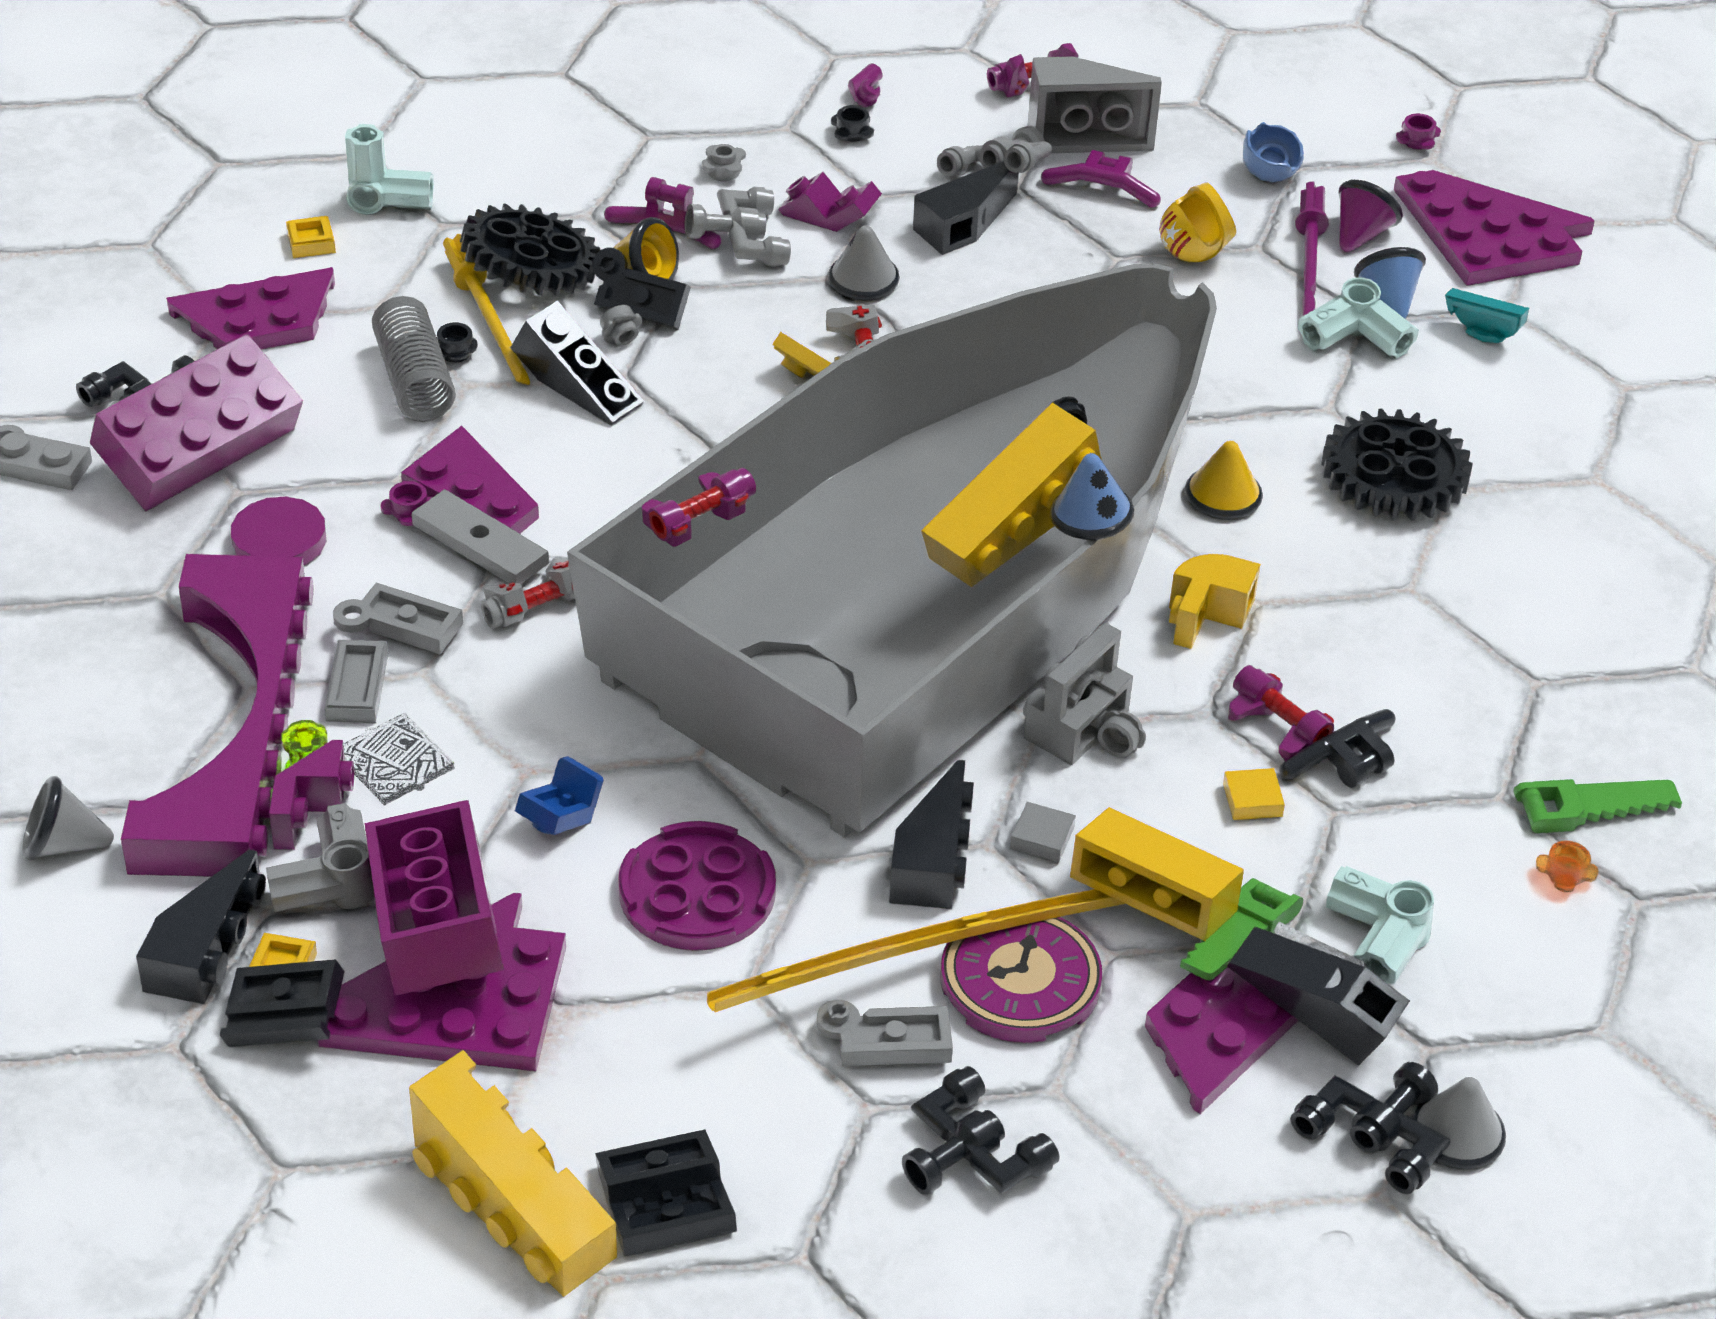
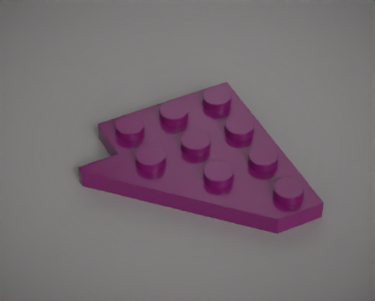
M1417 171L1412 174L1396 176L1393 190L1466 286L1580 265L1583 251L1573 238L1592 235L1595 222L1592 217L1439 171Z
M512 893L491 904L504 970L490 973L480 979H464L435 986L425 992H409L395 996L388 966L385 961L341 985L334 1018H329L327 1026L330 1031L329 1039L318 1040L319 1047L447 1061L464 1050L476 1065L536 1072L566 951V933L517 928L522 911V893Z

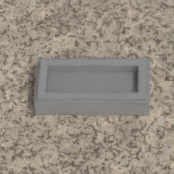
M338 640L325 704L326 721L376 723L388 659L387 641Z

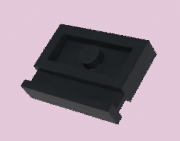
M336 959L237 968L225 1012L228 1018L226 1028H221L219 1036L228 1047L329 1039L330 1031L327 1026L329 1018H334L345 971Z

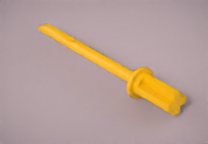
M456 234L454 239L446 237L442 244L445 248L444 252L454 270V283L461 290H471L515 380L519 383L530 385L529 376L521 360L510 348L512 343L482 286L487 278V271H475V263L465 261L466 253L460 251L462 234Z

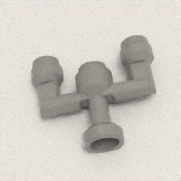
M1025 126L1015 131L1012 140L1000 136L987 141L984 145L966 146L965 148L951 146L946 148L937 157V167L945 176H957L964 173L968 169L969 164L973 162H980L986 168L1004 161L1005 166L1011 172L1023 173L1032 169L1037 160L1049 156L1052 152V146L1044 141L1041 132L1037 128Z
M755 186L748 191L718 190L717 198L722 215L707 214L701 204L688 205L685 215V233L687 238L699 239L704 235L705 231L729 232L730 241L737 259L761 260L767 266L774 267L788 265L791 256V244L788 239L769 236L763 241L756 240L763 239L765 236V215H771L774 209L773 190Z

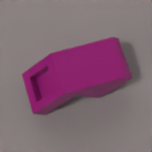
M821 172L809 180L806 176H802L793 182L785 191L789 195L778 210L783 216L837 232L864 217L882 193L872 181L858 189L852 185L840 193L827 175Z
M333 739L275 776L269 810L273 847L275 850H295L298 829H306L308 812H326L327 806L343 803L345 791H353L355 779L354 761H345L343 740Z

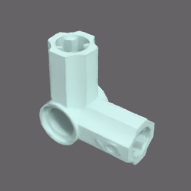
M359 124L357 127L347 129L345 143L349 187L346 200L354 211L369 215L380 211L382 207L431 210L434 191V176L431 172L387 169L384 132L378 130L374 124Z
M1366 278L1347 280L1343 284L1341 295L1299 318L1298 330L1303 337L1304 344L1313 351L1319 348L1324 350L1349 334L1354 336L1364 335L1395 359L1408 352L1411 345L1417 340L1419 329L1380 300V287L1372 280Z
M1340 867L1333 878L1327 895L1326 908L1372 926L1354 954L1353 963L1366 967L1386 983L1395 984L1414 952L1429 942L1434 909L1433 893L1421 882L1407 880L1391 884L1351 867Z

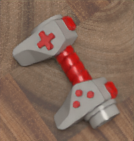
M875 305L831 308L826 311V331L848 334L857 344L847 354L834 357V362L874 341L872 336L878 334L879 328L882 327Z
M561 557L553 558L545 571L548 581L523 591L521 583L515 582L506 585L500 584L499 586L484 585L482 588L486 601L481 603V609L488 626L491 629L497 627L504 628L523 620L524 612L561 596L566 601L575 599L569 561Z

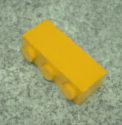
M1108 807L1075 835L1070 878L1206 941L1237 912L1244 869Z

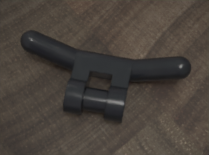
M1390 709L1376 711L1360 717L1317 740L1280 765L1279 773L1281 777L1285 780H1293L1327 758L1337 768L1341 781L1346 786L1354 788L1367 781L1369 773L1379 774L1391 768L1395 762L1394 754L1389 745L1376 733L1394 725L1396 720L1394 712ZM1357 748L1362 755L1358 756L1353 749Z

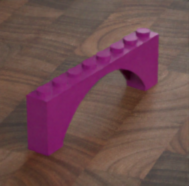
M185 555L178 586L183 621L201 625L232 647L253 674L257 683V692L252 709L242 728L229 745L212 761L190 777L163 792L143 801L129 800L121 835L127 875L212 877L249 849L257 851L258 857L266 856L268 830L267 826L264 825V820L269 818L273 792L271 782L274 781L275 776L281 772L282 757L281 751L278 750V744H286L288 739V716L284 712L285 709H292L294 706L295 684L294 679H291V675L299 674L301 646L297 643L298 639L305 640L307 635V611L304 610V606H312L313 578L305 577L303 557Z

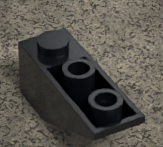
M1004 161L916 194L914 198L913 230L941 255L976 242L1017 194L1019 173L1008 170Z
M558 301L526 320L510 347L538 381L609 425H612L641 406L644 402Z
M957 760L896 828L891 865L889 903L952 909L954 888L964 889L967 857H958L957 849L968 850L970 819H961V812L971 813L974 782L964 781L966 760Z
M249 849L156 916L136 955L142 992L205 1004L214 984H221L225 977L228 955L233 945H239L244 938L247 916L252 906L259 905L264 896L266 877L264 874H260L257 851Z
M1254 927L1227 964L1229 969L1358 1066L1386 1039L1410 1002L1408 998L1364 966L1258 927Z

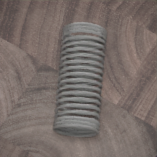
M408 296L390 298L381 303L374 311L371 321L399 409L403 415L412 420H434L444 415L452 407L456 393L441 348L439 347L438 339L434 333L433 325L424 304L416 298ZM402 306H410V307H405V308H399V309H396V310H394V311H392V312L386 314L387 312L393 310L394 308L402 307ZM413 311V312L400 313V314H397V315H395V316L389 318L390 316L396 314L397 312ZM408 315H409V316H417V317L400 318V319L394 321L393 323L389 324L391 321H393V320H395V319H397V318H399V317L408 316ZM408 320H413V321H411V322L401 323V324L397 325L396 327L392 328L394 325H396V324H398V323H400V322L408 321ZM409 325H416V326H412V327L402 328L401 330H399V331L393 333L394 331L398 330V329L401 328V327L409 326ZM410 330H417V331H413V332L404 333V334L398 336L397 338H394L395 336L401 334L402 332L410 331ZM433 378L432 381H430V382H428V383H426V384H424V385L411 386V385H414V384L424 383V382H426V381H428V380H430V379ZM441 383V385H440L435 391H433V392H431V393H429V394L421 395V396H413V395H416V394L427 393V392H429V391L435 389V388ZM434 384L433 386H431V387H429V388H427V389H425V390L411 391V390H415V389H422V388H425V387H427V386H429V385ZM437 394L436 396H434V397H432V398H430V399H428V400L415 401V400H417V399H424V398H428V397H430V396H432V395ZM447 397V399L440 406L433 408L431 410L419 411L420 409H427L436 406ZM440 398L438 401H436V402H434V403H432V404H430V405L417 406L418 404L430 403V402H432V401H434V400Z

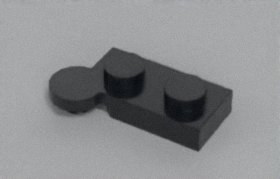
M606 247L596 253L592 268L594 274L604 282L598 288L594 305L607 310L618 305H628L634 314H639L644 320L679 329L691 289L689 285L627 269L628 262L625 255L615 248Z

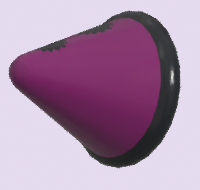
M1351 179L1340 185L1338 190L1340 199L1339 246L1342 251L1351 252L1385 230L1397 226L1402 221L1403 212L1400 204L1383 188L1359 179Z

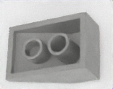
M1034 57L1027 126H1033L1041 132L1044 141L1052 146L1051 153L1091 152L1092 150L1101 152L1152 151L1155 146L1162 86L1161 77L1078 57Z

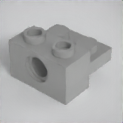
M1104 622L1092 635L1082 637L1075 646L1074 651L1061 663L1056 662L1049 668L1043 680V688L1041 690H1034L1024 704L1023 715L1026 716L1024 739L1073 765L1098 741V730L1103 725L1107 712L1112 710L1118 713L1129 711L1133 675L1117 667L1121 630Z

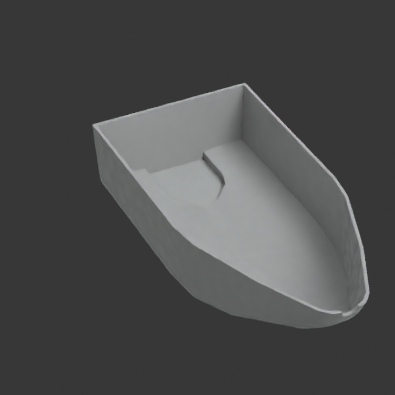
M1157 263L1127 265L1020 291L895 331L836 360L567 551L585 658L599 666L601 682L613 690L623 683L659 707L660 720L772 792L783 797L789 791H792L830 814V829L845 838L854 830L859 833L862 832L1046 675L1054 663H1060L1073 652L1079 640L1084 636H1090L1130 593L1158 518L1198 384L1217 311L1214 292L1202 282L1192 295H1181L1176 290L1173 282L1174 268ZM1066 396L1075 397L1078 403L1083 404L1085 407L1087 425L1096 430L1102 462L1122 491L1132 500L1135 510L1134 518L1130 525L1115 536L1099 540L1073 538L1054 526L973 587H970L929 559L921 530L1053 401ZM745 468L754 478L756 494L749 497V500L746 502L745 513L731 520H726L714 515L710 510L691 520L692 539L676 547H672L666 541L660 540L643 523L642 505L648 500L655 499L661 502L673 500L679 504L704 492L698 480L700 475L709 472H716L721 475L733 469Z

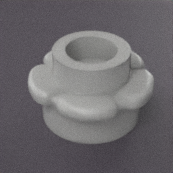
M628 305L615 306L606 311L600 319L601 333L604 336V340L607 343L615 342L617 345H626L632 342L638 336L639 331L637 327H640L642 324L641 316L637 313L634 314Z
M1112 710L1105 714L1104 723L1098 730V741L1107 753L1122 758L1129 756L1132 752L1135 753L1137 748L1144 746L1146 733L1142 729L1140 720L1135 715L1126 711L1118 713Z

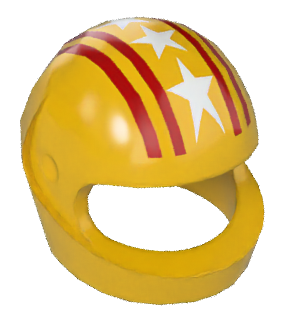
M1205 182L1191 187L1184 196L1175 200L1166 209L1160 220L1159 233L1164 247L1177 259L1185 262H1203L1215 257L1236 236V226L1218 192L1211 184Z

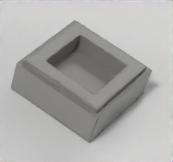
M1026 802L1011 835L1010 849L1059 863L1074 830L1076 815Z

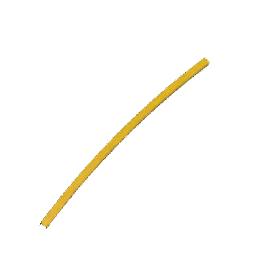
M1092 889L972 914L777 968L707 992L706 1002L708 1007L716 1013L809 981L913 951L1019 925L1123 905L1125 903Z

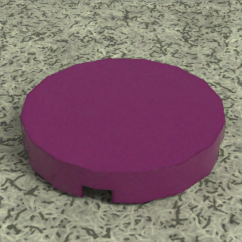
M284 496L265 498L251 503L237 513L231 524V541L235 548V554L303 557V564L306 565L321 554L327 543L325 518L316 506L303 499Z

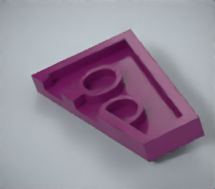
M462 425L401 472L402 482L414 481L422 484L426 488L427 497H434L445 489L519 534L539 519L538 503Z

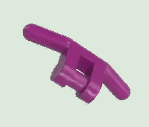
M1092 150L1085 163L1045 169L1041 174V180L1046 185L1084 180L1121 188L1151 208L1157 207L1161 202V196L1158 192L1130 175L1133 159L1129 157L1119 156L1118 159L1105 157V152Z
M651 177L645 189L646 207L609 206L604 211V217L611 223H639L649 217L659 218L672 231L686 234L685 215L688 205L693 203L694 189L684 184H678L677 187L667 185L664 179ZM664 203H672L674 211L664 209ZM705 231L704 235L699 239L693 238L710 249H717L722 243L721 236L714 231Z

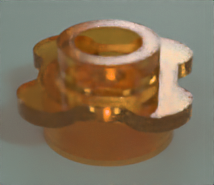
M1573 841L1555 843L1550 848L1549 855H1539L1535 863L1536 869L1539 872L1546 873L1554 883V887L1561 892H1572L1575 890V886L1584 881L1593 882L1597 879L1599 873L1598 868L1590 863L1591 855L1583 845Z

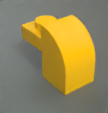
M1205 554L1190 558L1178 566L1173 574L1169 609H1171L1169 623L1176 624L1173 644L1192 649L1205 619L1242 629L1255 601L1261 564L1229 555Z

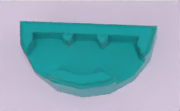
M1455 288L1450 289L1445 294L1449 313L1451 315L1453 313L1456 314L1459 321L1467 327L1465 332L1469 336L1482 342H1503L1506 338L1514 336L1527 322L1530 309L1528 307Z

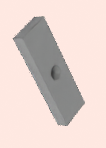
M445 489L412 512V524L509 584L512 582L522 584L549 564L548 550Z

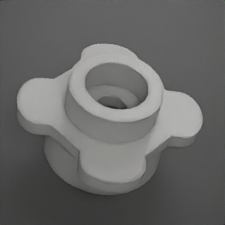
M729 144L711 145L706 148L707 158L702 161V169L707 171L708 175L715 180H733L742 171L740 163L741 160L746 158V152L742 148H734Z

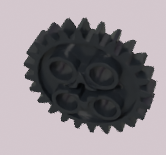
M503 203L502 210L488 205L487 212L477 209L475 216L469 215L467 222L464 223L460 239L462 243L460 251L466 253V262L475 263V271H488L487 279L500 278L503 280V287H508L512 284L518 285L519 291L522 293L527 288H533L540 296H542L543 290H549L555 296H559L561 289L570 294H574L575 287L582 290L586 289L587 283L594 282L595 274L592 263L596 253L600 251V247L594 245V237L584 236L585 228H572L573 220L571 219L560 221L557 219L558 213L556 212L547 216L542 213L540 207H537L534 211H528L523 204L519 205L518 210H514L506 203Z
M1382 408L1378 409L1377 417H1372L1369 413L1361 411L1359 421L1347 416L1344 426L1335 424L1333 434H1328L1326 437L1321 465L1324 466L1323 478L1330 479V490L1342 489L1340 496L1342 501L1355 498L1356 510L1363 509L1368 505L1373 507L1372 515L1374 517H1377L1384 510L1389 511L1391 519L1395 521L1399 513H1406L1411 521H1415L1416 514L1420 511L1428 518H1433L1435 508L1446 513L1449 511L1450 502L1459 504L1462 493H1467L1473 463L1469 462L1470 450L1462 449L1464 440L1462 438L1450 439L1452 433L1450 427L1440 430L1436 429L1437 419L1424 423L1420 421V413L1416 412L1411 418H1406L1401 409H1397L1394 416H1388Z

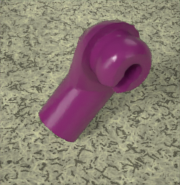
M874 63L868 64L848 82V89L854 101L860 106L870 107L877 102V98L880 96V86L875 89L873 88L883 77L882 70L878 65Z

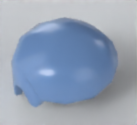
M1262 122L1253 131L1247 130L1243 142V162L1249 172L1260 180L1275 183L1288 179L1300 169L1304 160V150L1301 141L1295 132L1282 125H1267L1265 122Z

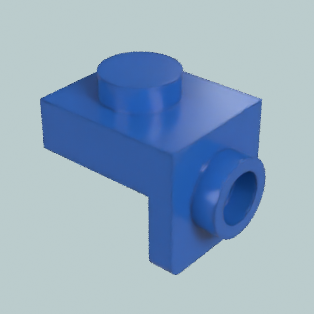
M569 756L560 758L557 762L552 782L520 793L515 812L530 820L533 827L538 831L551 835L560 834L561 832L591 823L604 779L600 774Z

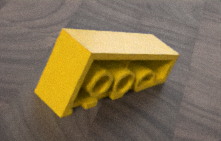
M1051 403L921 530L929 559L970 587H973L1053 528L1054 524L1050 517L1051 504L1061 494L1083 457L1093 453L1101 459L1096 430L1059 406Z
M462 1050L409 1086L415 1149L412 1151L413 1158L419 1169L427 1177L433 1178L436 1176L449 1188L453 1200L463 1211L467 1213L473 1211L486 1223L490 1235L500 1246L504 1248L510 1246L523 1258L528 1271L540 1283L548 1282L564 1297L617 1258L616 1222L567 1167L559 1173L555 1171L553 1158L544 1140L533 1128L525 1133L518 1129L511 1115L506 1110L509 1106V1101L495 1085L486 1091L472 1076V1071L475 1070L476 1064Z

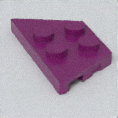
M333 267L286 276H272L264 280L243 284H228L221 288L167 297L168 312L174 319L182 316L191 324V331L202 339L211 341L216 349L247 333L261 350L314 340L319 328L318 320L323 317L327 307L326 296L329 289H334L335 287Z
M1227 967L1212 980H1205L1193 973H1189L1147 1012L1145 1028L1155 1045L1164 1051L1166 1056L1165 1062L1173 1076H1180L1191 1094L1190 1105L1194 1111L1201 1115L1299 1020Z

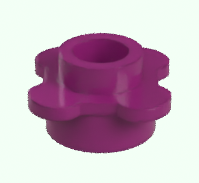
M1421 113L1410 114L1402 122V131L1396 133V140L1412 149L1428 150L1434 148V139L1440 136L1441 129L1436 126V121L1429 115Z
M400 482L390 489L389 499L381 502V512L385 515L395 516L404 526H413L412 512L433 497H427L426 488L418 482Z

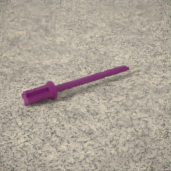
M1314 181L1307 182L1306 189L1301 190L1300 213L1295 219L1296 229L1299 233L1305 235L1303 280L1305 292L1303 295L1302 317L1315 310L1316 301L1314 295L1316 291L1318 236L1323 234L1329 226V219L1325 213V187H1316Z

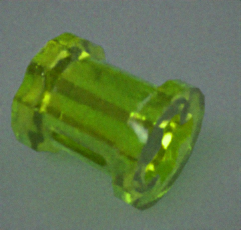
M299 720L291 723L282 732V746L289 753L285 769L328 743V733L322 724H318L313 720Z

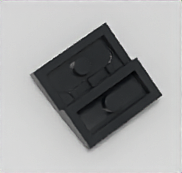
M706 1129L595 1153L604 1195L610 1215L616 1222V1234L624 1257L737 1232L736 1214L721 1181L720 1162Z

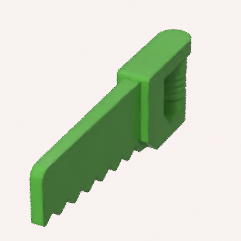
M1573 779L1519 783L1513 789L1517 801L1522 802L1531 829L1535 833L1574 831L1578 825L1585 824L1587 819L1598 822L1601 817L1611 820L1614 815L1625 818L1628 813L1640 815L1642 810L1654 813L1656 808L1667 811L1670 806L1678 809L1682 806V801L1674 782L1667 779L1575 784ZM1554 800L1558 811L1547 812L1543 801Z
M1255 878L1250 879L1241 887L1237 912L1206 941L1201 940L1200 943H1196L1194 950L1188 952L1187 958L1181 960L1180 967L1205 980L1214 979L1227 968V964L1254 927L1274 934L1277 933L1300 912L1303 906V898L1296 894L1290 896Z

